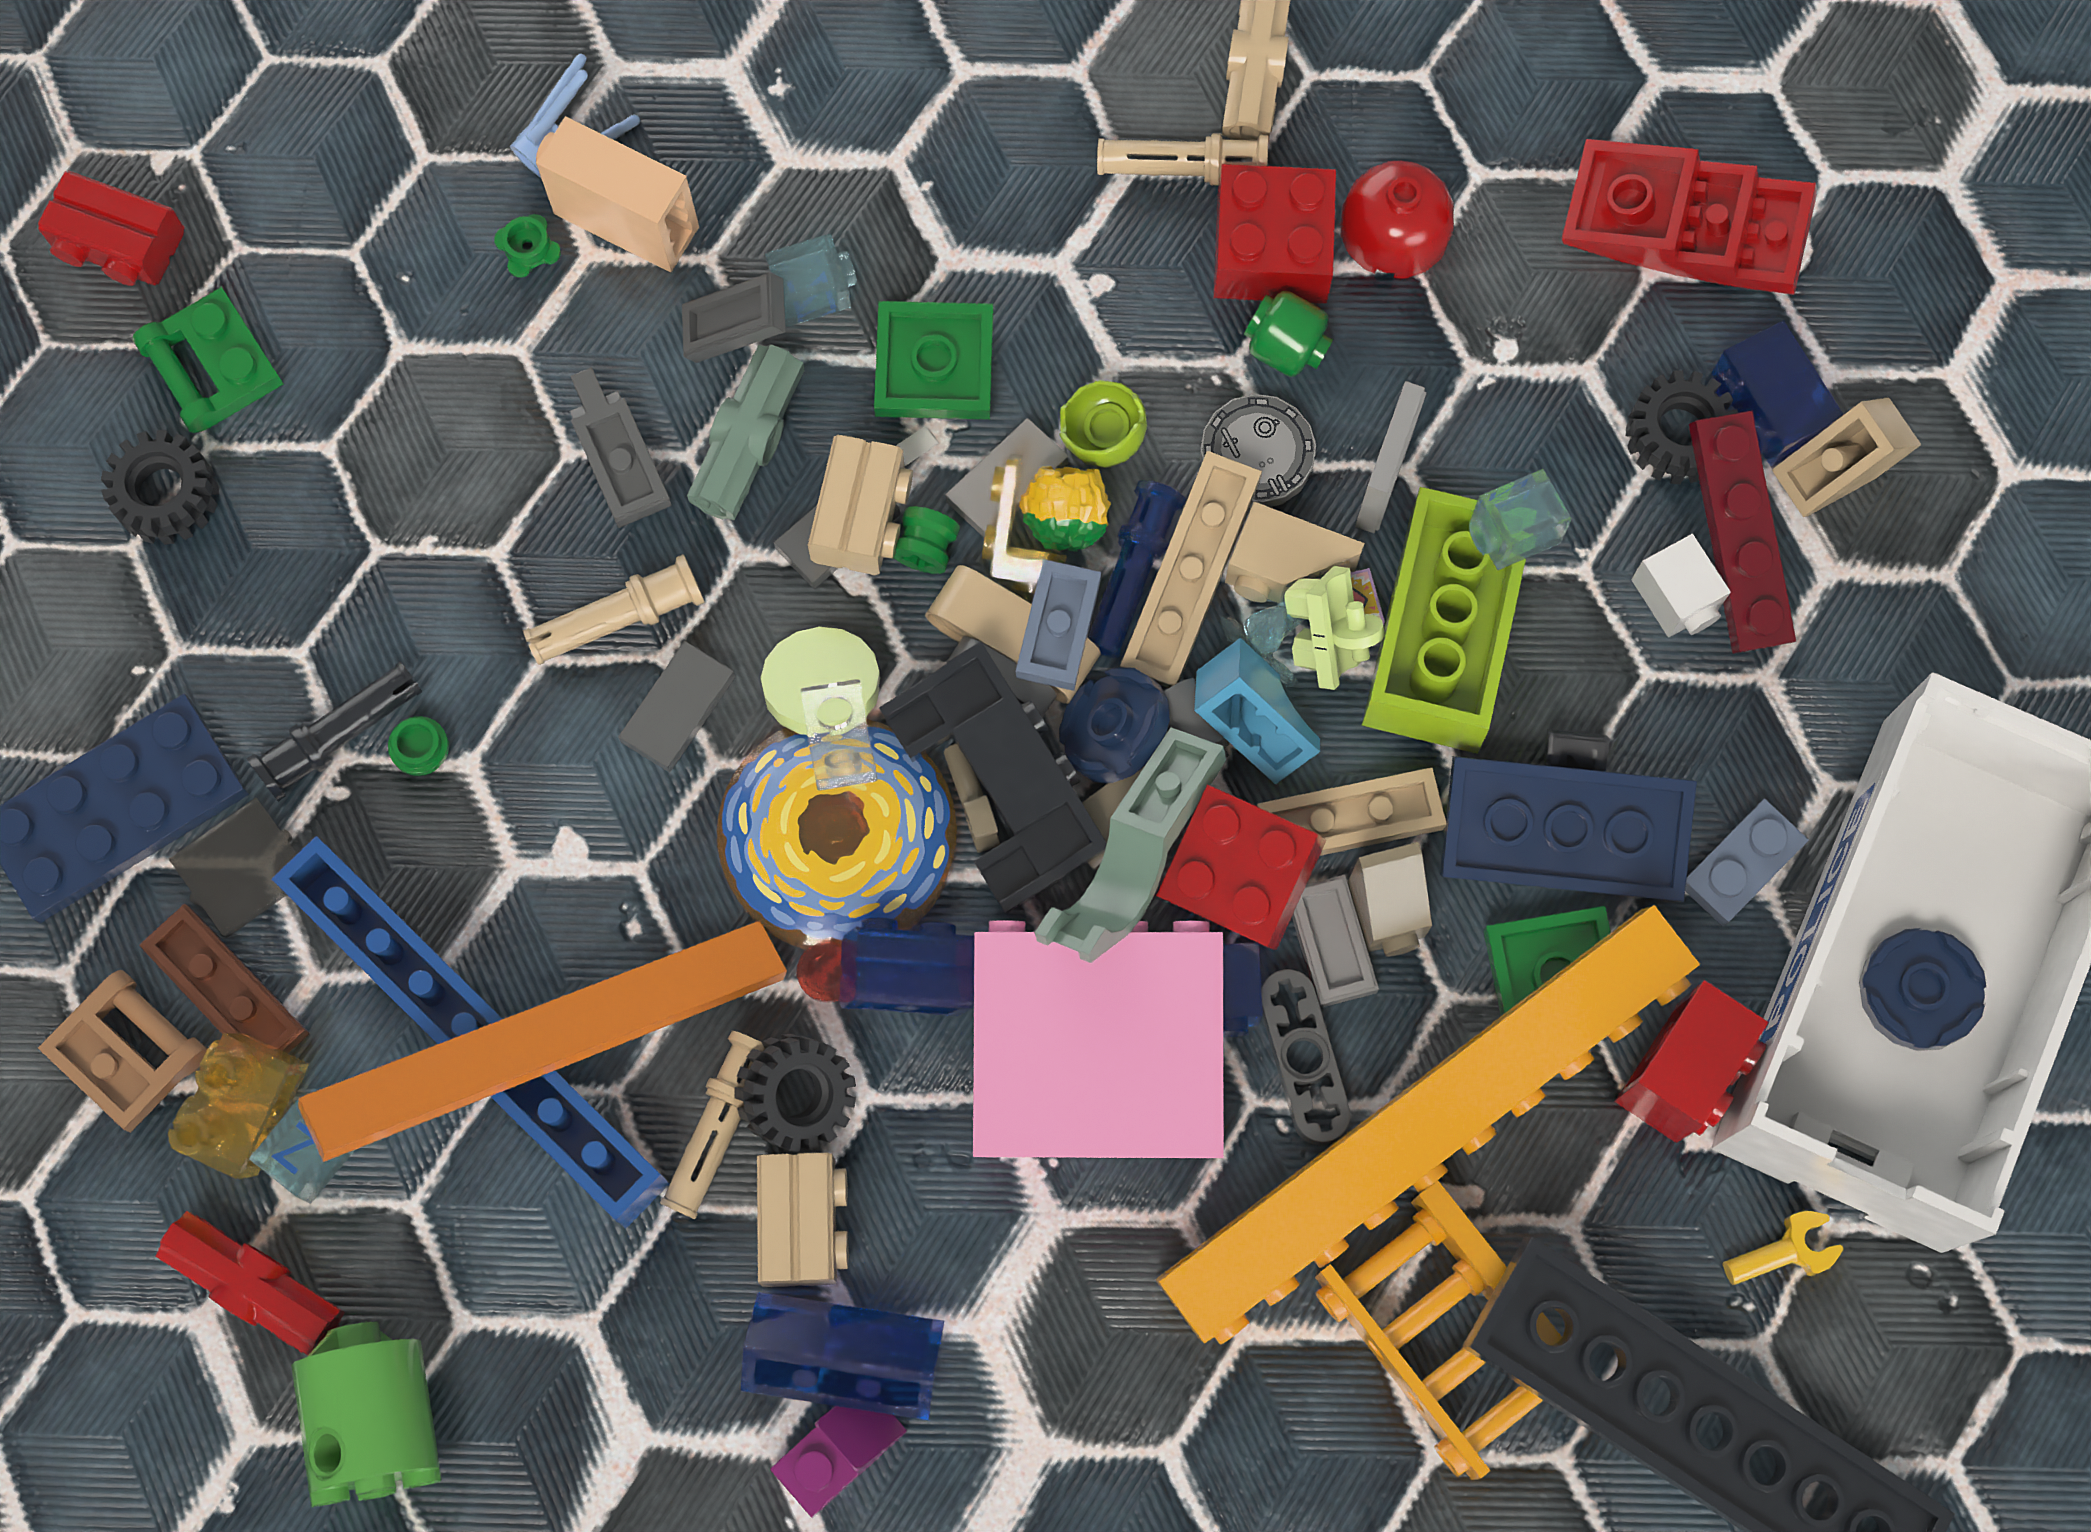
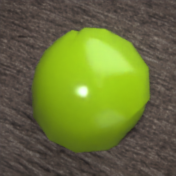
M1098 380L1080 387L1066 405L1060 408L1061 433H1059V436L1066 448L1084 464L1108 468L1124 463L1139 450L1144 440L1147 429L1144 404L1138 394L1133 393L1130 388L1122 383Z

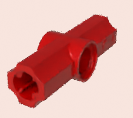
M186 1211L182 1217L171 1224L160 1241V1247L155 1257L211 1292L208 1297L230 1313L251 1325L256 1326L259 1323L276 1334V1337L296 1348L301 1353L309 1355L325 1338L327 1331L340 1327V1321L345 1311L290 1277L292 1271L275 1259L246 1242L242 1246L225 1235V1232L219 1230L200 1216Z

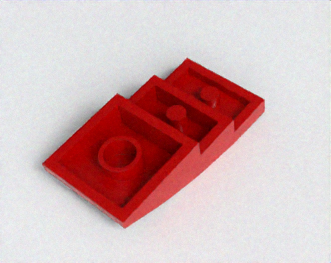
M1586 139L1562 235V242L1565 245L1616 261L1676 276L1733 287L1795 295L1817 197L1816 183L1759 178L1757 166L1700 161L1698 149Z

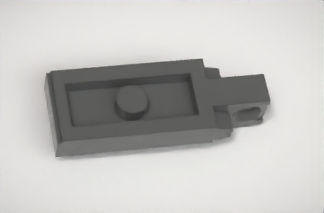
M592 367L571 375L570 377L583 405L570 411L573 418L571 422L617 527H623L672 506L625 398L621 399L618 391L604 396Z

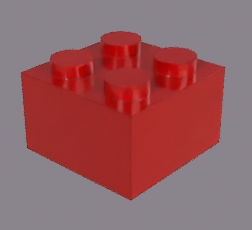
M1221 164L1217 194L1213 298L1263 301L1266 295L1274 299L1280 292L1290 291L1310 303L1327 304L1333 278L1336 169Z
M1207 784L1156 896L1257 943L1277 950L1327 840L1317 833Z
M1702 981L1678 1002L1614 1102L1675 1143H1678L1693 1132L1701 1136L1709 1125L1714 1127L1720 1121L1732 1103L1734 1096L1726 1091L1728 1086H1732L1741 1074L1747 1076L1762 1056L1767 1045L1760 1041L1759 1037L1769 1022L1707 981Z

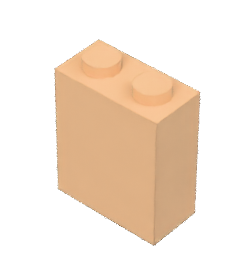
M566 116L556 132H549L540 143L536 155V165L555 215L669 272L673 271L699 228L687 176Z

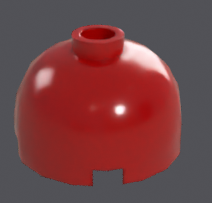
M1388 161L1369 168L1355 180L1342 207L1340 236L1348 254L1363 269L1374 274L1376 269L1384 273H1395L1393 278L1406 279L1427 272L1443 257L1454 230V202L1446 184L1432 170L1412 161Z

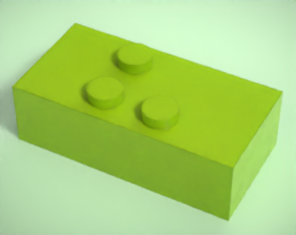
M1424 487L1419 488L1407 527L1384 626L1385 635L1381 640L1361 726L1478 754L1490 728L1536 514L1495 504L1486 508L1487 502Z

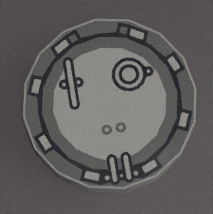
M1252 394L1232 399L1214 412L1203 431L1200 461L1202 465L1206 452L1209 451L1262 471L1261 480L1249 508H1252L1254 502L1267 507L1284 504L1301 492L1313 470L1316 443L1310 424L1296 407L1278 397Z

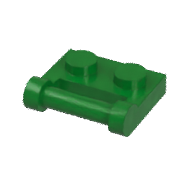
M222 287L162 322H151L142 326L132 337L140 354L144 357H150L181 406L180 418L191 433H198L209 429L284 385ZM184 339L188 341L219 390L218 393L209 398H202L171 348Z

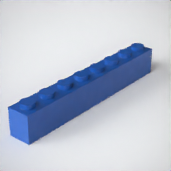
M317 836L272 878L437 1044L502 1020L456 972ZM556 1071L490 1096L625 1229L670 1184Z

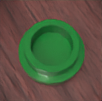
M423 716L411 717L400 722L393 729L388 740V752L392 762L402 772L413 776L427 775L437 770L446 760L449 751V740L444 729L435 720Z

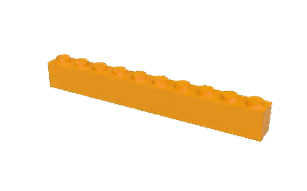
M1655 905L1638 911L1155 1280L1204 1344L1213 1337H1215L1220 1345L1225 1343L1250 1323L1244 1313L1261 1300L1265 1299L1268 1305L1272 1306L1296 1289L1300 1283L1294 1275L1308 1264L1315 1261L1318 1267L1322 1268L1342 1254L1349 1247L1344 1237L1359 1225L1364 1223L1368 1230H1371L1393 1215L1399 1209L1393 1199L1413 1185L1419 1193L1440 1179L1448 1171L1442 1162L1462 1147L1465 1153L1469 1155L1491 1140L1497 1134L1491 1124L1511 1110L1515 1117H1519L1538 1104L1546 1096L1540 1087L1555 1075L1560 1073L1564 1080H1567L1590 1064L1595 1058L1589 1049L1606 1036L1615 1043L1636 1029L1643 1022L1638 1015L1640 1010L1655 999L1663 1006L1688 989L1691 983L1686 975L1700 965Z

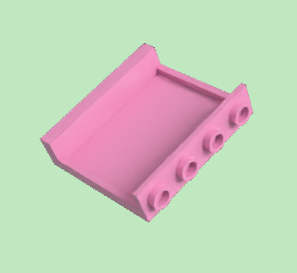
M989 921V932H975L973 1157L1224 1158L1223 932H1210V922L1175 921L1173 922V932H1148V922L1139 921L1125 938L1092 963L1080 959L1078 951L1052 942L1047 946L1037 942L1035 932H1025L1024 921Z

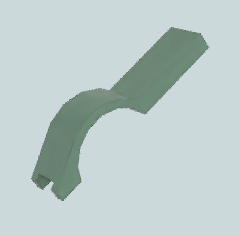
M1170 727L1111 816L1106 849L1093 881L1084 895L1070 909L1060 911L1053 907L1050 908L1035 931L1037 942L1047 946L1052 942L1078 951L1080 959L1092 963L1132 931L1143 917L1157 890L1165 867L1168 850L1199 804L1207 784H1212L1226 762L1224 746Z

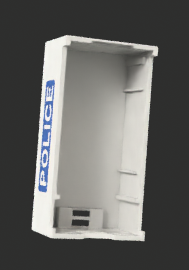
M1933 672L1884 720L1763 1018L1769 1023L1759 1037V1040L1767 1046L1747 1076L1740 1075L1733 1092L1734 1099L1724 1114L1712 1144V1150L1787 1184L1796 1181L1865 1212L1863 1218L1940 1253L1997 1233L2005 1211L1999 1208L2091 964V740ZM1921 928L1919 930H1930L1933 932L1939 930L1953 935L1973 951L1985 973L1987 987L1984 988V1003L1986 1004L1982 1018L1967 1036L1943 1049L1916 1051L1894 1044L1874 1028L1862 1007L1859 982L1865 961L1882 941L1905 929ZM1828 1142H1832L1874 1161L1873 1166L1871 1167L1838 1152L1836 1148L1827 1145Z

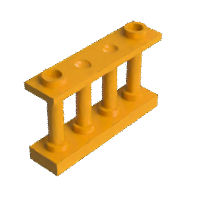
M1437 1180L1411 1202L1418 1211L1413 1216L1415 1222L1413 1225L1344 1279L1339 1276L1331 1264L1328 1265L1315 1277L1322 1286L1315 1293L1321 1304L1335 1321L1339 1323L1344 1318L1349 1321L1441 1441L1434 1448L1446 1466L1457 1477L1466 1472L1471 1480L1481 1479L1491 1471L1477 1453L1543 1400L1520 1385L1463 1432H1460L1437 1401L1483 1366L1485 1362L1462 1348L1421 1381L1398 1352L1402 1346L1469 1293L1476 1297L1482 1292L1486 1299L1489 1300L1507 1268ZM1442 1242L1457 1260V1263L1452 1266L1454 1273L1381 1330L1358 1299L1428 1244L1432 1243L1434 1246H1437ZM1541 1312L1536 1323L1537 1333L1544 1343L1550 1346L1554 1345L1562 1336L1545 1314Z

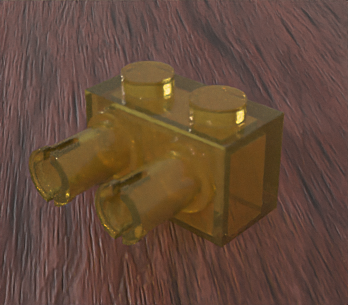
M223 1033L221 1039L215 1040L207 1049L199 1064L200 1071L196 1070L195 1078L198 1089L194 1097L190 1096L186 1099L172 1122L174 1129H169L168 1132L170 1148L235 1179L258 1176L309 1063L245 1033Z

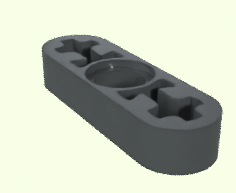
M1290 969L1280 970L1269 976L1262 987L1259 996L1261 1014L1297 1134L1310 1144L1318 1146L1328 1145L1338 1140L1349 1124L1350 1109L1312 982L1299 971ZM1287 984L1291 993H1302L1304 999L1298 1001L1295 1007L1298 1023L1301 1025L1310 1019L1314 1028H1297L1290 1031L1284 1037H1280L1278 1028H1288L1290 1022L1284 1006H1273L1271 1002L1278 995L1279 985ZM1298 1041L1313 1043L1321 1053L1322 1061L1320 1067L1309 1074H1301L1294 1071L1287 1061L1288 1048ZM1327 1077L1331 1087H1321L1318 1092L1323 1107L1325 1109L1335 1108L1338 1116L1329 1123L1330 1131L1321 1132L1317 1123L1307 1124L1304 1117L1311 1113L1313 1109L1310 1091L1308 1090L1298 1096L1294 1086H1312Z

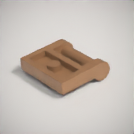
M118 970L109 975L38 1049L122 1129L131 1133L184 1077L190 1075L201 1066L207 1058L209 1050L196 1038L187 1039L135 990L136 982L124 970ZM117 1007L169 1056L157 1069L103 1020L112 1009Z

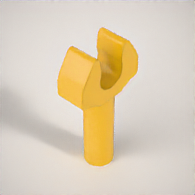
M1802 1211L1784 1219L1786 1230L1781 1240L1723 1262L1728 1280L1732 1285H1736L1790 1263L1801 1266L1809 1276L1829 1269L1842 1253L1843 1246L1835 1245L1815 1252L1805 1244V1234L1808 1230L1827 1223L1830 1220V1216L1814 1211Z

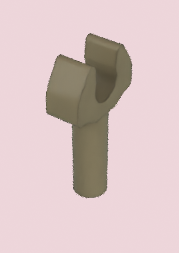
M953 744L945 749L944 755L964 809L971 838L977 853L1000 845L997 836L998 830L987 796L983 794L978 777L958 745Z

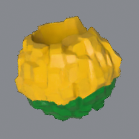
M1043 466L1035 473L1034 479L1030 480L1026 492L1021 495V501H1019V507L1023 512V522L1029 526V529L1033 531V536L1042 542L1045 549H1055L1058 551L1086 549L1094 545L1095 541L1105 533L1106 527L1109 525L1106 515L1111 503L1108 500V495L1105 493V485L1098 469L1083 471L1077 468L1064 467L1053 470L1052 466Z

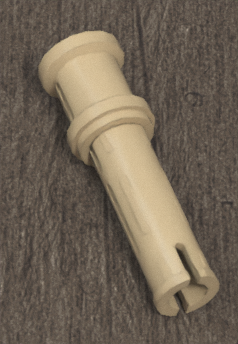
M1212 133V136H1206V142L1098 139V175L1106 173L1150 176H1204V182H1210V185H1219L1221 164L1267 166L1268 135H1259L1257 140L1223 139L1221 134ZM1129 156H1177L1178 159L1175 161L1129 159ZM1188 157H1205V161H1188L1187 159ZM1226 158L1253 159L1252 162H1227L1225 160Z
M685 555L676 557L674 565L644 578L639 574L631 576L630 580L625 582L627 588L534 628L523 630L527 642H530L529 648L537 664H544V661L638 621H642L644 625L650 624L652 626L659 623L660 615L690 602H693L696 606L705 603Z
M731 1031L728 1038L732 1046L717 1078H709L705 1086L708 1088L706 1094L710 1096V1100L690 1142L686 1146L684 1155L675 1171L668 1190L660 1201V1204L692 1219L697 1217L700 1204L708 1191L718 1167L722 1163L724 1154L741 1120L737 1108L744 1106V1102L734 1098V1087L744 1088L745 1079H742L740 1083L737 1082L738 1077L736 1076L740 1066L743 1067L747 1059L746 1056L752 1049L765 1050L762 1042L736 1031ZM750 1060V1063H749L747 1069H750V1067H751L752 1064H753V1062H752L751 1060ZM725 1104L729 1105L723 1121L720 1122L719 1116ZM712 1131H715L716 1136L695 1180L691 1181L692 1173Z

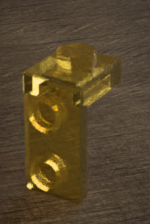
M1011 454L1007 459L1006 467L996 466L994 470L990 501L999 502L1000 509L997 525L987 524L982 559L992 560L990 577L1014 580L1015 589L1035 593L1043 559L1066 564L1067 555L1010 547L1023 455Z

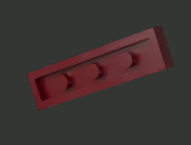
M1748 411L1694 421L1689 424L1716 570L1731 592L1724 601L1723 606L1732 654L1796 642L1753 412Z

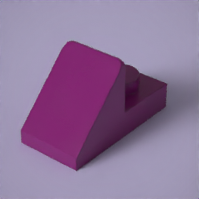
M866 1383L814 1423L816 1427L770 1468L771 1472L811 1518H814L907 1432L905 1427Z

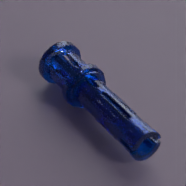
M1140 480L1136 484L1134 493L1138 498L1128 524L1122 525L1118 531L1117 537L1121 550L1087 637L1099 648L1102 656L1109 658L1120 657L1121 648L1154 560L1160 559L1162 555L1166 554L1169 546L1166 536L1176 511L1183 509L1186 502L1185 497L1180 492L1155 481Z

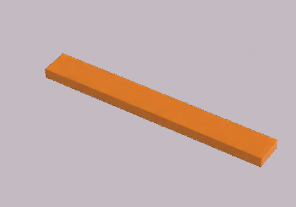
M757 921L302 1096L298 1099V1108L323 1162L780 982L784 980L787 970L761 921Z

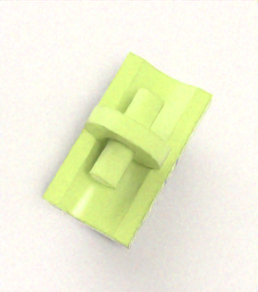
M1333 566L1321 579H1298L1285 592L1284 598L1287 614L1295 618L1308 619L1310 622V629L1304 628L1294 638L1292 646L1294 665L1317 671L1319 688L1335 690L1340 685L1339 677L1348 669L1357 667L1362 661L1368 660L1370 658L1369 647L1376 645L1383 639L1385 634L1382 619L1375 615L1364 614L1363 603L1354 601L1350 568Z

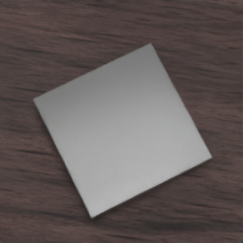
M1407 381L1404 383L1367 486L1355 525L1357 528L1375 533V530H1379L1427 393L1424 392L1425 388Z

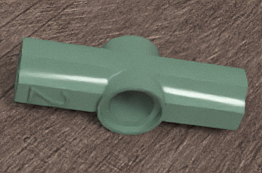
M771 344L769 346L758 345L733 399L728 397L721 404L710 431L709 444L711 446L687 494L689 502L700 508L704 513L721 520H735L759 467H765L771 461L782 435L784 426L783 415L805 371L803 362L792 356L789 351Z

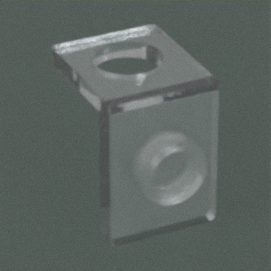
M855 679L801 688L808 744L817 790L877 781V771L868 736L860 680ZM840 698L851 705L852 712L850 717L844 723L835 726L822 723L817 717L819 706L828 699Z

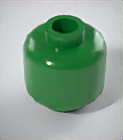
M1282 291L1274 299L1266 295L1244 333V336L1251 339L1249 343L1250 354L1257 360L1288 377L1300 374L1306 364L1317 369L1334 340L1324 334L1329 322L1327 313L1290 291Z

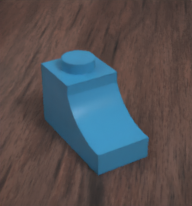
M1241 638L1196 671L1194 711L1274 784H1277L1320 752V738L1304 722L1293 707L1280 682V674Z

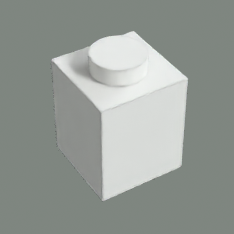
M1693 534L1643 560L1631 579L1668 638L1685 628L1690 635H1693L1712 625L1721 617L1718 610L1731 593Z

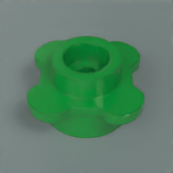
M532 214L515 218L495 234V245L499 250L505 252L509 260L507 268L513 276L519 278L526 277L532 268L543 263L554 264L560 258V246L558 243L550 240L546 231L548 224L544 217ZM526 242L533 244L529 250L523 249L522 246Z

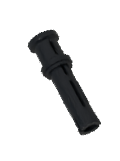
M398 662L394 668L310 726L306 727L304 723L299 726L297 724L289 729V737L263 755L252 754L246 759L279 802L286 797L285 789L314 769L319 772L325 770L328 767L327 764L331 762L328 757L415 695L421 694L422 690L412 680L413 677L405 666Z

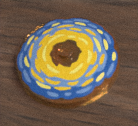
M865 718L845 732L830 735L829 730L822 732L814 731L815 736L799 734L786 727L765 739L752 750L735 771L725 790L717 823V847L725 878L735 898L746 913L755 922H760L767 932L793 946L822 953H849L882 945L900 936L920 921L934 906L949 880L957 850V823L953 799L948 785L928 754L912 762L891 727L883 723Z

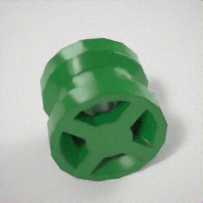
M918 506L906 508L902 517V525L905 529L902 537L898 538L894 559L907 567L930 574L944 573L949 563L946 551L949 543L956 541L960 531L959 524L949 516L932 509Z

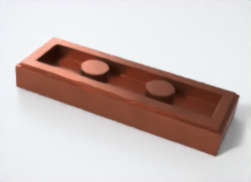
M185 903L139 944L147 955L263 1076L309 1034L301 1023Z

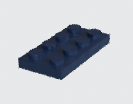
M184 693L1 804L0 865L32 919L42 923L245 798L249 793L196 707Z
M1452 756L1446 813L1447 825L1444 832L1440 876L1684 901L1697 781Z

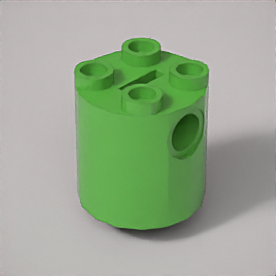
M378 1322L352 1324L327 1331L325 1338L306 1358L295 1361L291 1365L311 1507L350 1500L349 1490L355 1489L358 1501L396 1494L395 1481L402 1480L403 1489L430 1485L442 1481L420 1340H392L380 1331Z

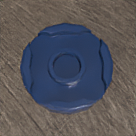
M1115 667L1104 671L1103 673L1107 675L1106 677L1101 678L1096 683L1092 680L1085 683L1078 689L1065 709L1059 727V742L1064 745L1066 757L1073 768L1093 782L1114 783L1133 776L1147 764L1166 735L1170 722L1169 701L1158 683L1135 668Z
M1921 928L1905 929L1882 941L1865 961L1859 982L1862 1007L1874 1028L1894 1044L1916 1051L1943 1049L1967 1036L1982 1018L1986 1004L1984 1003V988L1987 987L1985 973L1973 951L1953 935L1939 930L1933 932L1930 930H1919Z

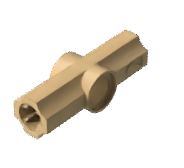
M1241 0L1238 29H1233L1226 80H1230L1222 128L1223 136L1232 140H1257L1259 135H1268L1269 142L1276 107L1277 87L1281 88L1288 47L1289 37L1285 36L1290 0Z

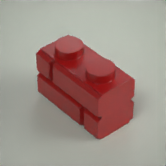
M69 170L68 172L64 171L53 193V201L49 200L38 222L39 231L51 245L50 252L63 262L76 267H82L85 260L102 266V271L108 277L124 285L134 286L136 280L154 286L159 285L170 263L169 258L171 255H174L184 235V226L174 210L166 205Z

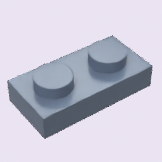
M1043 559L1017 663L1016 678L1072 691L1075 690L1101 582V572Z
M1764 798L1686 878L1685 892L1724 927L1809 839Z

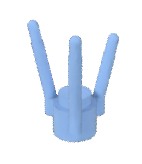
M578 54L531 123L510 145L511 150L518 159L539 177L541 176L536 165V155L540 143L549 132H556L558 126L555 124V121L588 77L587 72L581 70L586 63V56L583 54ZM631 115L600 134L615 140L640 123V118L637 115Z

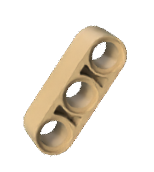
M958 565L925 616L934 627L958 643L963 636L974 638L1017 664L1032 604L969 567ZM1088 638L1075 690L1051 686L1056 692V701L1067 704L1071 701L1101 655L1099 648Z

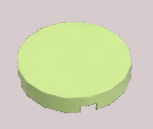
M816 627L797 631L775 646L765 659L761 675L767 709L781 725L804 735L815 736L814 731L822 732L829 730L830 735L847 731L867 717L876 705L879 695L880 673L874 652L861 638L843 629Z

